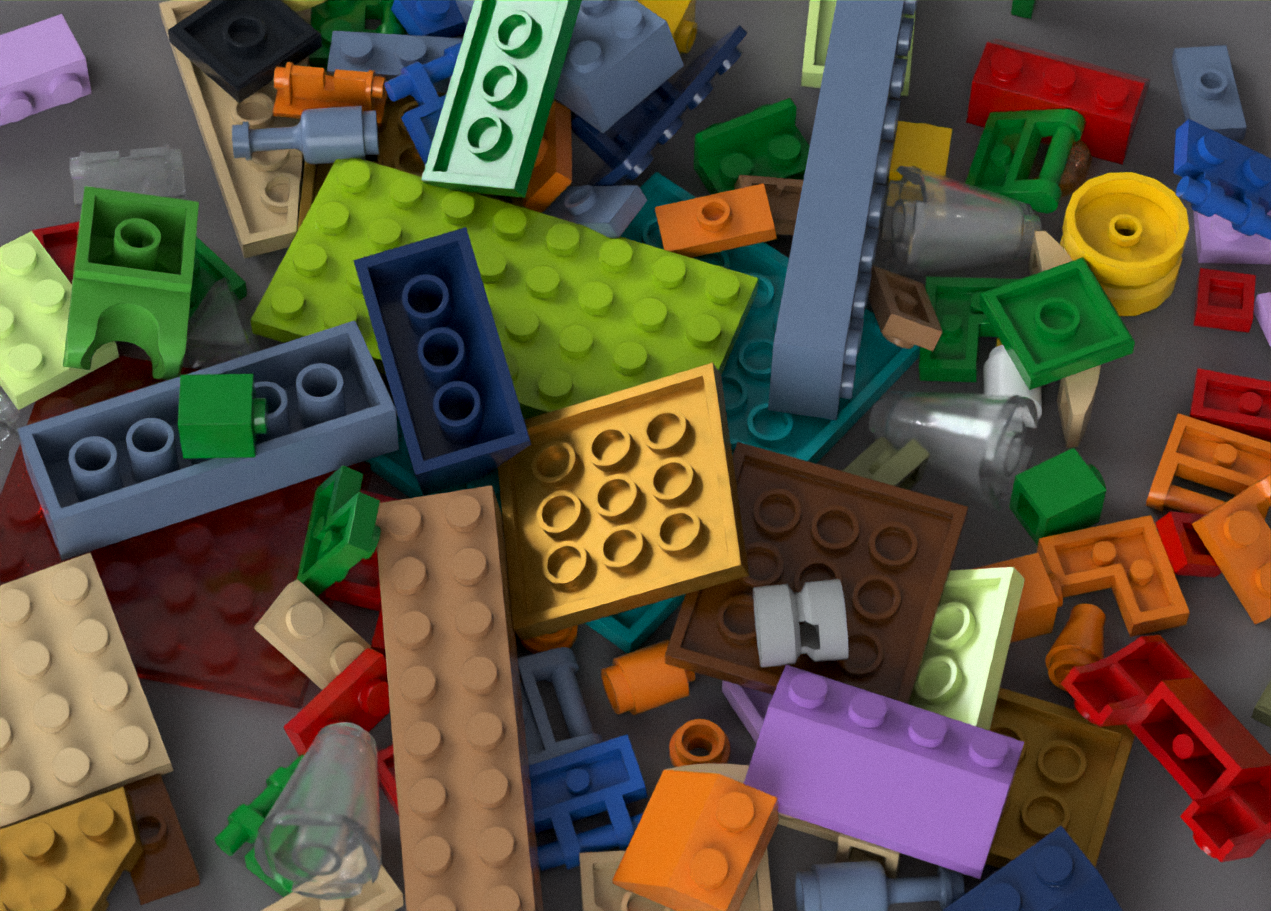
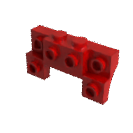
M1161 635L1140 636L1123 649L1091 664L1073 667L1061 682V685L1075 699L1074 706L1076 710L1086 720L1099 727L1126 724L1148 751L1180 784L1193 800L1180 815V818L1194 832L1193 839L1203 852L1218 859L1220 862L1249 858L1257 852L1266 840L1271 839V755Z

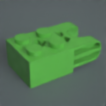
M88 186L84 187L63 367L90 370L93 355L102 345L113 341H125L136 344L149 355L152 362L153 378L170 380L180 377L187 341L199 202Z

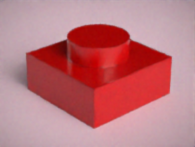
M1200 268L1196 283L1193 326L1250 333L1253 322L1256 275Z
M1170 511L1155 522L1175 575L1215 578L1222 573L1192 523L1206 514Z

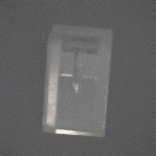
M225 277L213 284L188 321L185 357L194 371L261 351L257 335L252 333L251 318Z

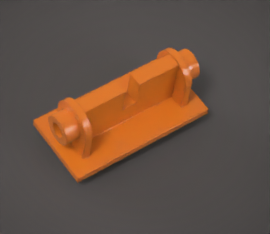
M287 62L286 67L275 68L274 88L278 90L273 116L301 119V113L306 109L362 106V111L376 110L377 126H382L388 96L384 86L386 77L376 76L375 70L361 72L335 69L334 76L325 75V68L297 66L293 62Z

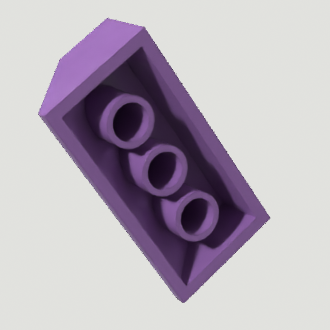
M786 665L768 706L744 784L777 797L779 813L980 879L1011 789L1024 742Z

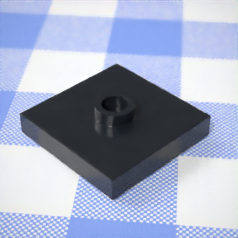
M212 0L168 29L170 43L238 103H241L273 81L276 67H286L287 62H293L296 65L322 47L321 34L282 0Z

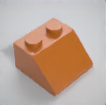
M663 770L612 879L613 884L675 911H738L779 822L778 798L718 773Z

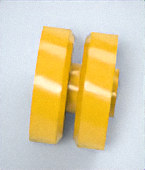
M1112 172L1087 180L1072 194L1063 222L1061 247L1072 260L1082 257L1085 259L1119 316H1137L1158 308L1172 294L1179 275L1182 254L1189 233L1187 209L1174 191L1157 179L1134 172Z

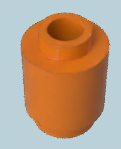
M669 639L613 659L612 666L601 670V678L606 696L617 715L628 711L632 715H637L689 695L688 683L695 681V672L665 664V653L670 641Z

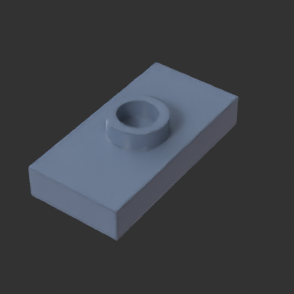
M1227 45L1174 48L1171 61L1185 121L1191 119L1232 140H1244L1247 126Z
M638 185L568 186L541 213L584 225L608 238H619L645 205L647 199Z

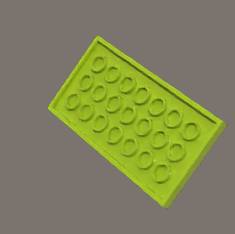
M336 159L251 318L252 333L283 343L355 320L379 373L386 375L353 260L466 227L523 418L529 419L709 363H713L722 375L758 292L759 278L624 237L608 238L584 225L477 193L454 191L425 184L421 181L422 177L364 159Z

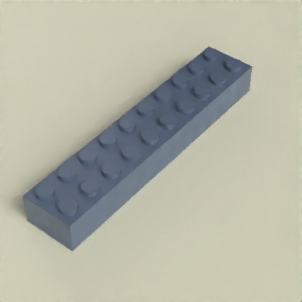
M918 0L836 1L773 344L768 410L837 420L840 398L852 399L857 353L860 351L864 326L863 317L869 298L872 277L870 273L872 264L875 261L879 229L874 228L879 227L880 219H882L886 186L878 185L877 183L886 184L887 176H889L894 144L884 142V140L893 141L894 133L896 134L901 103L899 100H892L891 97L900 98L901 92H903L908 59L898 58V55L907 56L908 51H910L914 19L905 18V14L914 15L917 10Z

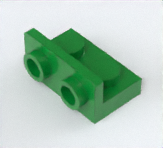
M791 98L774 104L762 105L753 112L724 123L712 124L695 135L693 169L710 195L735 190L734 185L739 175L804 180L810 146L796 127L797 106Z

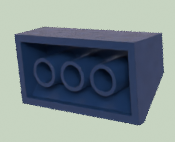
M461 228L353 260L414 473L423 496L478 480L530 446V438L467 228Z

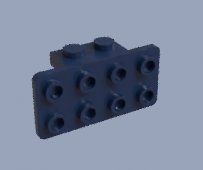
M738 25L692 61L673 84L666 80L604 133H601L576 114L571 119L572 131L605 162L603 167L587 185L622 186L627 179L633 181L653 161L654 156L650 153L658 143L660 145L665 144L684 124L680 116L686 109L693 110L712 91L714 86L710 81L717 73L720 76L724 74L740 58L743 52L737 45L748 32L741 25Z

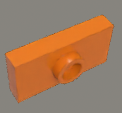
M557 101L551 106L526 196L523 198L524 207L540 213L544 212L572 183L571 110Z
M764 183L655 207L664 250L690 258L777 239Z

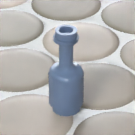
M362 106L306 109L301 113L300 122L293 127L251 129L249 121L243 122L242 125H232L234 158L252 160V153L255 151L297 149L301 151L305 162L308 164L334 163L336 159L350 158L366 160V155H379L376 110L362 111Z
M877 861L812 864L810 871H798L795 878L797 911H888V907L891 904L939 901L941 909L944 910L964 895L962 873L942 866L938 867L937 876L889 878L886 876L883 866Z

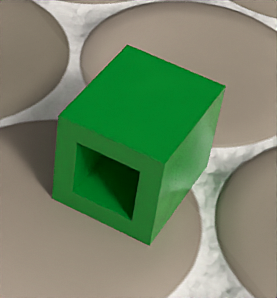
M253 374L180 375L178 430L183 459L256 458L257 434H267L268 406L267 398H256Z
M1072 448L1015 475L1009 509L1038 546L1039 538L1086 529L1099 523L1106 494V485L1099 470L1092 464L1087 465L1076 449Z

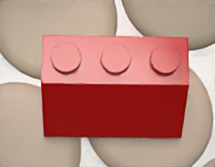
M996 38L987 41L973 77L966 123L985 127L990 112L1071 109L1080 113L1086 122L1080 140L1073 143L1071 151L1123 165L1151 79ZM1053 136L1042 137L1040 143L1050 145Z

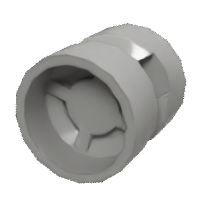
M840 579L806 582L801 592L796 593L793 592L788 584L753 587L755 628L761 668L796 664L800 654H807L813 662L848 659L847 619Z

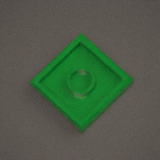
M1083 257L980 293L979 305L1029 390L1133 353L1135 344L1133 337Z

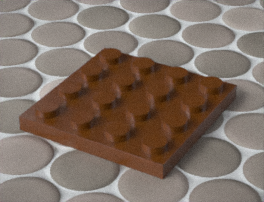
M737 442L732 457L749 576L685 594L665 653V664L773 695L786 665L761 668L755 628L753 587L788 584L793 592L796 593L801 592L806 582L840 579L847 619L848 659L813 662L807 654H800L796 664L789 666L909 704L967 518L968 506Z

